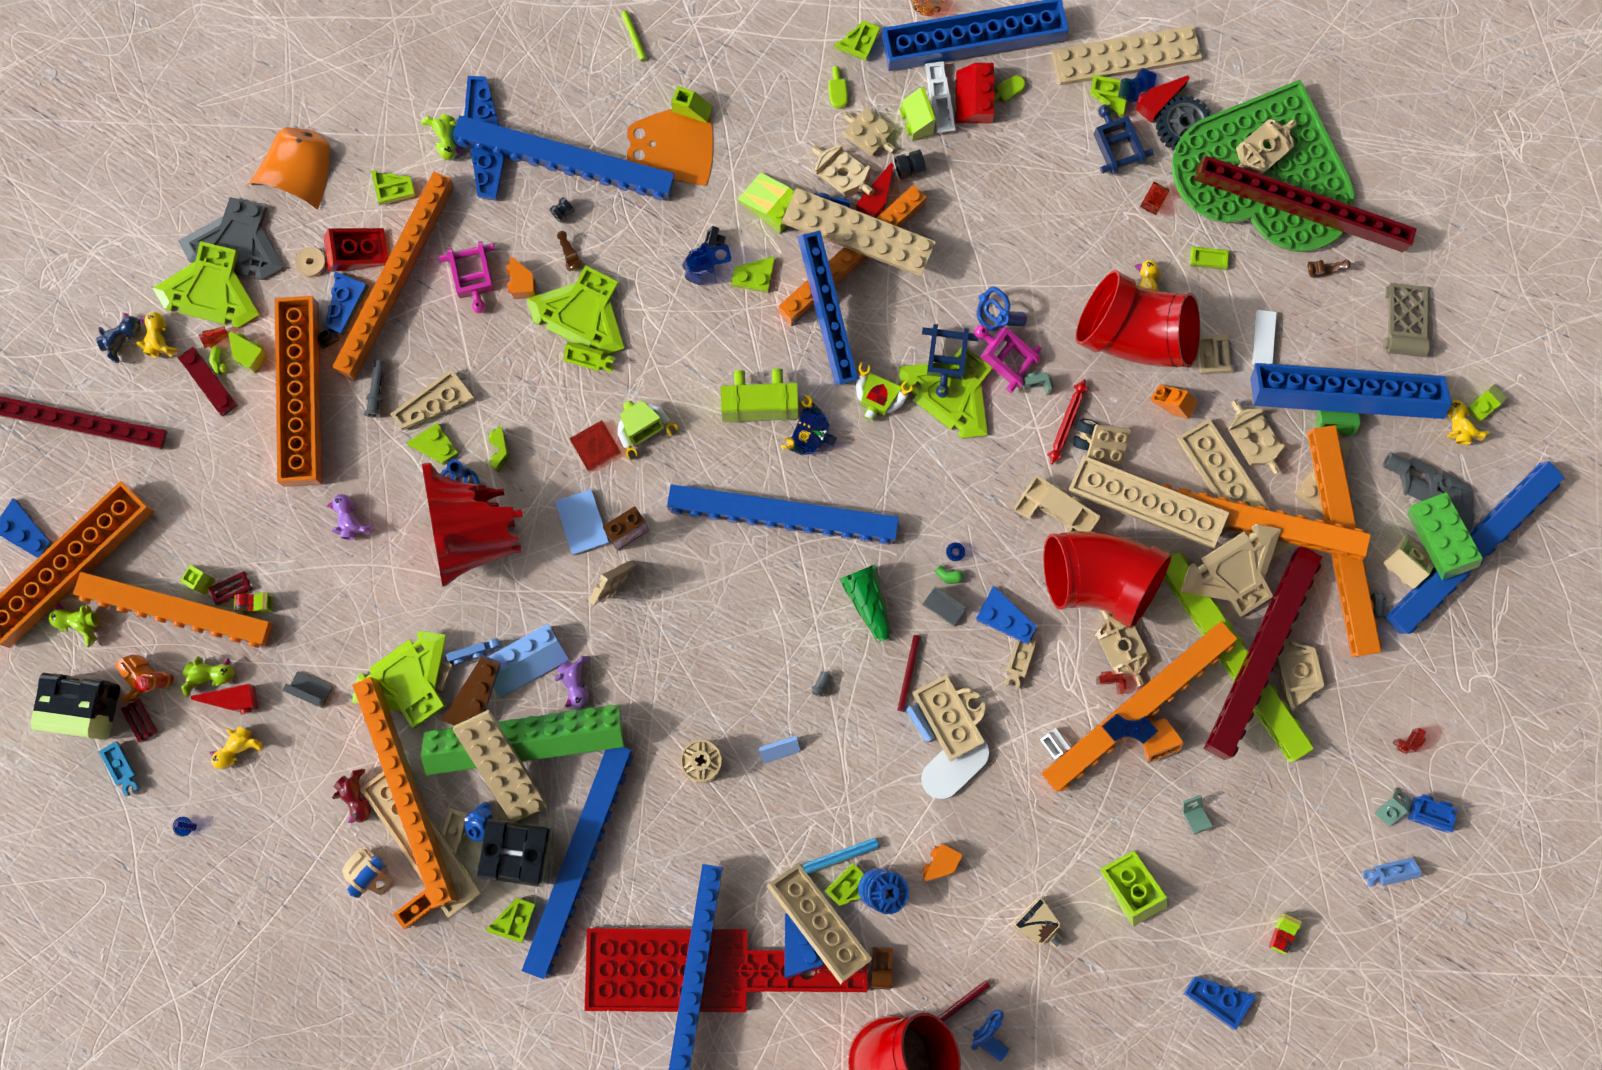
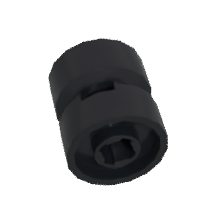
M920 149L909 152L908 156L902 154L894 157L896 171L900 180L911 177L912 173L914 175L926 173V165Z

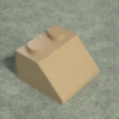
M1408 534L1404 536L1384 561L1386 568L1400 577L1401 581L1412 589L1430 574L1434 566L1427 551Z

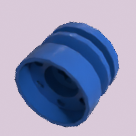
M873 868L861 877L858 893L861 901L866 906L882 914L892 915L899 912L905 906L909 896V888L901 875L885 868Z

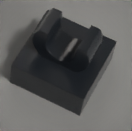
M712 226L707 230L703 248L710 250L714 246L721 247L725 243L726 237L718 235L720 228Z

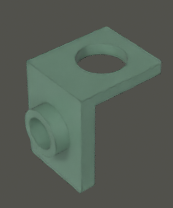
M1395 788L1392 797L1378 808L1375 814L1390 827L1409 811L1411 800L1398 788Z
M1201 795L1182 802V813L1194 835L1212 829V824L1202 808ZM1196 802L1193 806L1188 807L1189 804Z

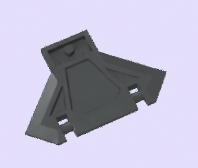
M230 197L224 215L221 218L178 240L187 259L191 263L196 261L199 244L202 241L239 251L234 269L236 274L249 277L250 273L254 272L256 273V279L264 280L284 269L261 227L267 211L264 205ZM255 261L260 262L259 266L254 265Z

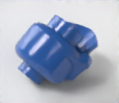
M488 802L481 803L465 817L466 834L475 842L483 841L487 820L493 818L491 812L493 808Z

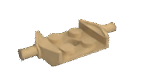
M1276 120L1266 121L1236 148L1240 160L1238 167L1262 175L1294 147V142L1289 132L1297 126L1296 122L1292 124L1294 120H1290V122L1282 126ZM1263 142H1269L1271 149H1266L1263 146Z
M839 144L825 151L821 150L817 145L812 148L811 152L819 157L814 168L816 175L842 195L852 197L859 191H864L869 196L874 193L875 190L867 185L871 175L870 167H865L845 152L842 145ZM841 172H848L846 176H839Z
M1238 399L1232 401L1231 404L1237 413L1227 429L1250 466L1269 465L1273 474H1278L1281 470L1276 464L1275 458L1283 449L1284 444L1279 443L1262 415L1263 409L1245 410ZM1250 434L1258 436V443L1250 441Z
M1100 610L1105 623L1094 635L1098 638L1114 671L1113 674L1131 675L1137 687L1144 685L1145 683L1140 672L1149 661L1150 656L1135 626L1130 629L1114 620L1110 613ZM1124 640L1128 643L1126 651H1122L1119 648V641Z

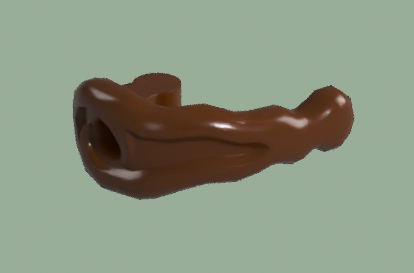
M559 231L557 238L560 240V245L565 255L566 269L570 272L581 268L583 263L567 240V233Z
M1345 259L1342 262L1324 265L1323 260H1319L1316 262L1309 261L1307 267L1309 276L1317 278L1326 277L1338 272L1340 269L1347 270L1351 267V263Z

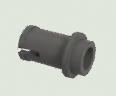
M1372 593L1370 599L1374 603L1373 615L1374 617H1384V600H1386V597H1384L1383 593Z
M821 671L815 686L811 687V693L818 697L825 695V689L832 676Z

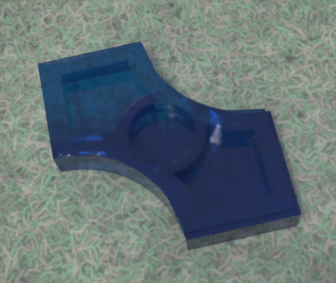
M1141 68L1138 70L1135 78L1122 79L1118 97L1131 103L1136 102L1141 92H1148L1151 88L1155 87L1157 74Z
M1116 713L1101 726L1113 741L1123 737H1131L1144 744L1158 732L1146 716L1138 720H1126Z

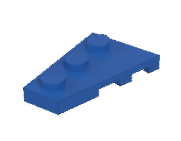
M468 76L464 117L499 126L487 78L485 76Z
M470 147L477 196L481 199L497 201L505 156L498 157L491 152H479Z
M335 272V283L331 289L332 299L331 304L328 306L325 327L344 336L369 286Z
M12 498L0 516V536L39 558L53 543L32 521L19 502Z
M992 587L976 621L1029 645L1037 627L997 588Z
M787 913L785 914V979L823 967L820 956Z
M1196 976L1192 978L1183 993L1233 1030L1238 1028L1256 995L1228 988Z

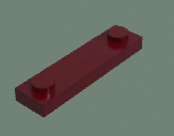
M191 347L177 357L222 417L238 406L194 347Z

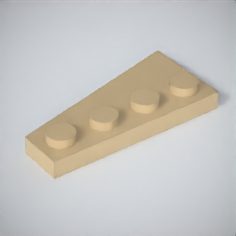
M450 369L392 412L391 416L401 429L405 430L475 400V398L454 371Z
M1340 437L1339 445L1344 454L1343 465H1345L1351 443ZM1312 467L1295 492L1294 497L1323 515L1314 467Z

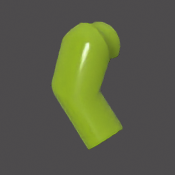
M213 346L209 362L217 374L226 373V363H220L219 360L221 348Z

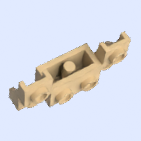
M1038 475L1034 476L1013 510L1027 519L1031 517L1036 508H1039L1068 527L1067 532H1091L1101 517L1082 505L1081 500L1074 496L1070 497L1065 494L1066 491L1063 488L1053 486Z

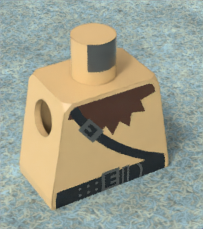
M1038 898L1013 924L1016 929L1039 945L1044 944L1047 940L1055 948L1063 940L1055 932L1061 924L1042 898Z

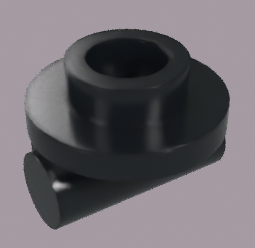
M324 330L318 336V342L322 349L340 341L333 330Z

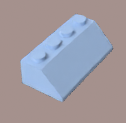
M549 624L488 656L501 662L493 687L500 698L569 660Z

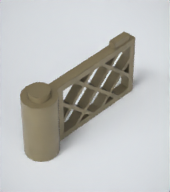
M1390 283L1385 291V298H1389L1388 338L1384 339L1383 348L1386 349L1387 353L1426 357L1430 346L1429 339H1427L1428 287ZM1394 290H1401L1405 296L1399 299L1394 294ZM1414 291L1422 292V299L1419 302L1412 295ZM1407 297L1415 304L1410 309L1402 302ZM1397 305L1405 311L1400 317L1394 311V307ZM1415 307L1422 312V316L1419 319L1411 312ZM1406 314L1414 321L1410 326L1401 319ZM1399 322L1405 330L1402 332L1394 331V324ZM1417 324L1422 329V334H1416L1411 327Z

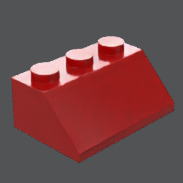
M973 63L957 70L956 123H992L994 117V63Z

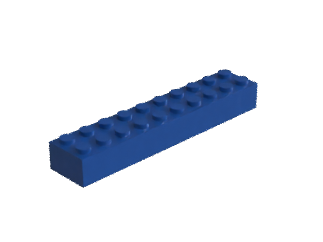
M1041 0L882 28V43L888 71L928 63L944 62L1066 41L1069 29L1062 0Z
M1255 363L1250 378L1254 406L1444 419L1452 404L1445 376Z

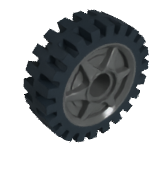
M1178 96L1174 100H1169L1161 109L1156 121V130H1158V137L1161 136L1160 141L1162 143L1165 141L1167 148L1171 146V150L1174 151L1180 138L1193 124L1211 116L1209 115L1211 112L1209 108L1205 109L1207 105L1205 103L1201 105V100L1198 98L1194 101L1192 96L1188 99L1187 96H1182L1181 98ZM1181 122H1185L1187 126H1183Z

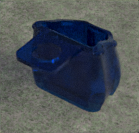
M704 242L699 248L690 250L682 263V267L685 270V279L697 285L715 283L714 266L731 261L729 246L724 244L709 248L708 243ZM718 250L726 252L724 259L719 260L716 258L715 254Z

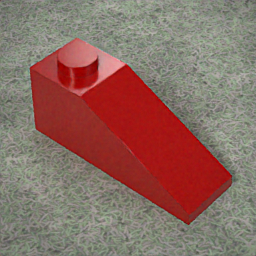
M1187 75L1151 88L1146 94L1142 93L1136 100L1137 106L1135 110L1152 123L1158 117L1165 104L1169 100L1174 99L1185 88L1190 77Z
M890 163L872 184L871 188L875 190L871 196L865 193L856 204V211L877 218L885 211L894 164Z
M252 684L191 696V700L240 712V715L250 714L253 709H258L255 685Z

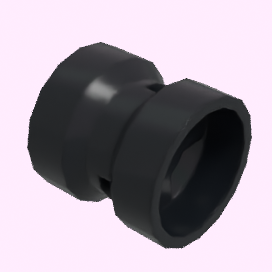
M562 197L558 200L557 205L549 208V211L557 221L562 223L567 214L571 215L575 209L567 199Z

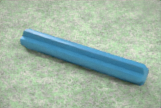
M873 838L804 863L803 867L808 874L877 849L879 844L877 839Z

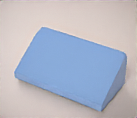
M915 703L909 706L906 711L924 740L929 742L936 736L919 705Z
M794 736L760 747L759 751L763 762L767 763L800 752L797 737Z

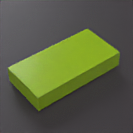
M1192 246L1190 266L1221 270L1228 269L1229 250Z

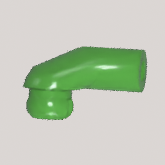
M942 565L934 571L947 584H957L964 578V573L961 570L948 572Z

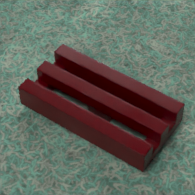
M245 571L208 587L217 606L235 598L237 594H244L253 590ZM241 578L243 579V581L215 593V590L220 589ZM245 585V587L218 599V597Z
M141 699L134 700L135 702L122 707L121 711L137 741L141 743L157 734L158 731ZM136 706H138L151 732L148 733L135 709ZM129 710H131V712H132V714H133V716H134L136 722L138 723V725H139V727H140V729H141V731H142V733H143L144 736L141 735V733H140V731H139V729H138L136 723L134 722V720H133V718H132V716H131Z

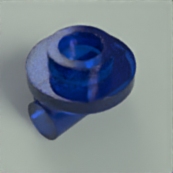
M179 817L173 822V831L180 837L189 835L191 831H195L197 828V824L192 823L187 817Z

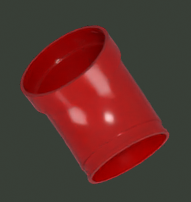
M1113 270L1102 279L1086 303L1077 325L1075 340L1077 344L1095 353L1102 351L1108 355L1133 363L1157 367L1189 368L1196 360L1200 342L1198 302L1195 295L1191 292H1161L1136 285V281L1118 270Z
M1089 531L1049 534L1043 551L1045 582L1051 601L1057 609L1084 607L1103 610L1113 614L1114 620L1130 629L1139 622L1149 607L1172 560V554L1155 545L1148 547L1125 537Z
M925 1012L906 1018L889 1015L875 1018L859 1029L849 1048L848 1068L849 1070H909L905 1060L903 1044L907 1028L915 1032L923 1041L928 1053V1070H961V1057L954 1035L948 1026L937 1016Z

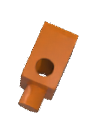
M1150 714L1144 718L1146 722L1144 723L1145 726L1139 729V738L1147 763L1182 750L1183 741L1167 719L1162 718L1155 721L1154 717Z

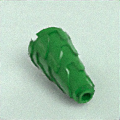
M875 564L840 578L839 580L866 626L870 629L874 639H878L881 642L890 638L889 634L892 632Z

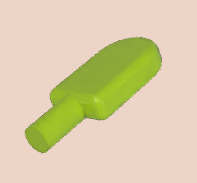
M839 66L832 67L833 80L828 81L831 105L836 109H841L848 103L846 79H840Z
M1014 75L995 86L994 102L999 99L1002 102H1006L1021 93L1025 88V80L1019 75Z

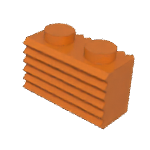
M426 889L393 913L403 929L411 928L415 923L421 921V918L434 911Z

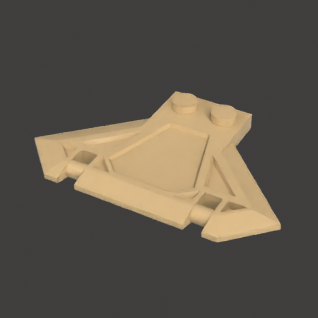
M1255 524L1251 527L1253 533L1248 536L1245 532L1239 534L1201 558L1203 564L1199 567L1195 563L1190 565L1181 592L1231 601L1240 617L1266 602L1273 595L1264 579L1281 529Z

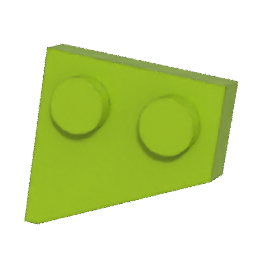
M862 21L857 25L856 29L848 32L845 38L840 42L837 41L834 49L867 61L880 32V27Z
M1094 75L1089 95L1103 105H1109L1114 113L1123 117L1130 82Z
M371 170L379 205L416 197L411 177L397 176L392 173L383 174L378 173L377 170Z
M775 257L735 266L731 286L768 293Z
M435 423L406 442L409 447L416 449L442 465L459 455L438 423Z
M852 862L824 891L839 906L852 900L860 899L858 886L864 873Z
M516 898L486 928V932L523 943L536 904Z

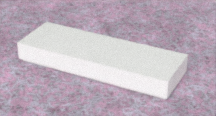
M1256 311L1252 365H1255V363L1273 364L1276 312Z

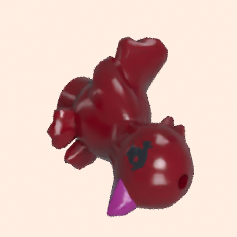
M363 768L353 770L349 779L345 775L342 776L334 785L337 792L331 798H341L348 805L350 813L348 823H363L368 820L371 813L369 801H366V797L360 799L359 780L365 773Z

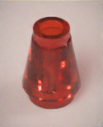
M224 326L202 331L198 335L205 349L208 347L212 348L229 337Z

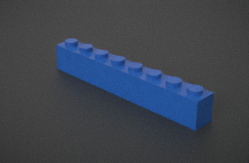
M821 231L803 234L797 238L834 384L858 380Z

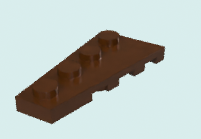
M483 655L441 721L455 726L485 712L501 662Z

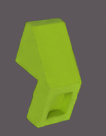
M500 426L497 429H493L488 436L490 445L499 450L498 453L495 452L492 455L491 463L489 464L498 473L510 458L505 431Z

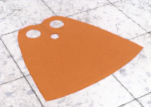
M672 109L640 119L628 127L627 138L630 141V148L627 150L628 161L674 173V180L706 186L710 175L713 153L710 116L707 123L674 113ZM642 128L645 131V136L642 139L635 138L633 134L635 129ZM651 141L656 143L654 147L649 145ZM636 150L644 151L645 157L642 160H636L633 157Z

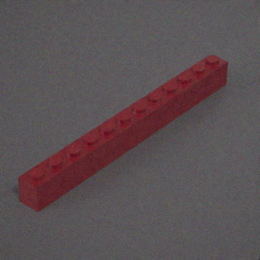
M1207 155L1198 164L1194 181L1400 252H1404L1413 245L1417 228Z
M1300 546L1294 550L1203 748L1222 760L1233 758L1237 754L1239 740L1244 738L1246 734L1245 727L1254 716L1253 709L1261 701L1262 696L1260 694L1262 689H1265L1268 685V676L1277 665L1276 658L1284 650L1285 646L1283 643L1292 632L1290 627L1299 616V607L1305 603L1307 599L1305 594L1314 583L1313 576L1321 568L1320 561L1322 556L1306 547Z

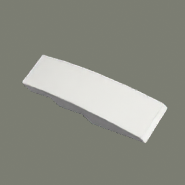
M944 62L925 64L930 102L936 119L937 133L955 131L951 95L949 94L948 82L945 76Z

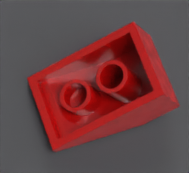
M328 228L323 236L328 272L352 271L383 266L388 260L384 228Z

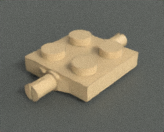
M867 107L856 117L847 111L843 114L842 118L850 123L843 136L868 155L873 157L882 148L891 154L895 151L896 147L888 142V138L894 133L895 128Z

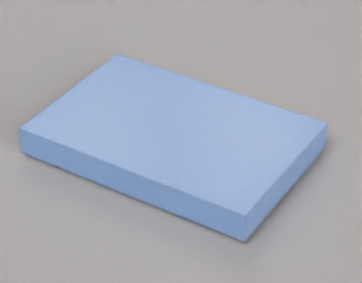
M591 489L555 501L572 555L609 544Z

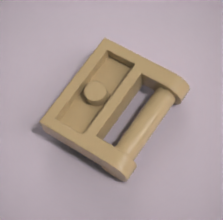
M1230 335L1200 336L1197 353L1200 374H1228L1234 372L1229 350ZM1217 342L1221 343L1223 356L1222 366L1219 365Z

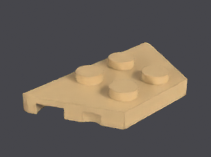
M630 560L602 574L599 578L602 582L595 586L588 601L596 605L600 602L604 603L607 598L611 599L616 594V589L626 580L636 564Z
M1285 640L1283 643L1285 646L1284 650L1277 656L1276 660L1286 704L1290 711H1292L1324 687L1316 649Z

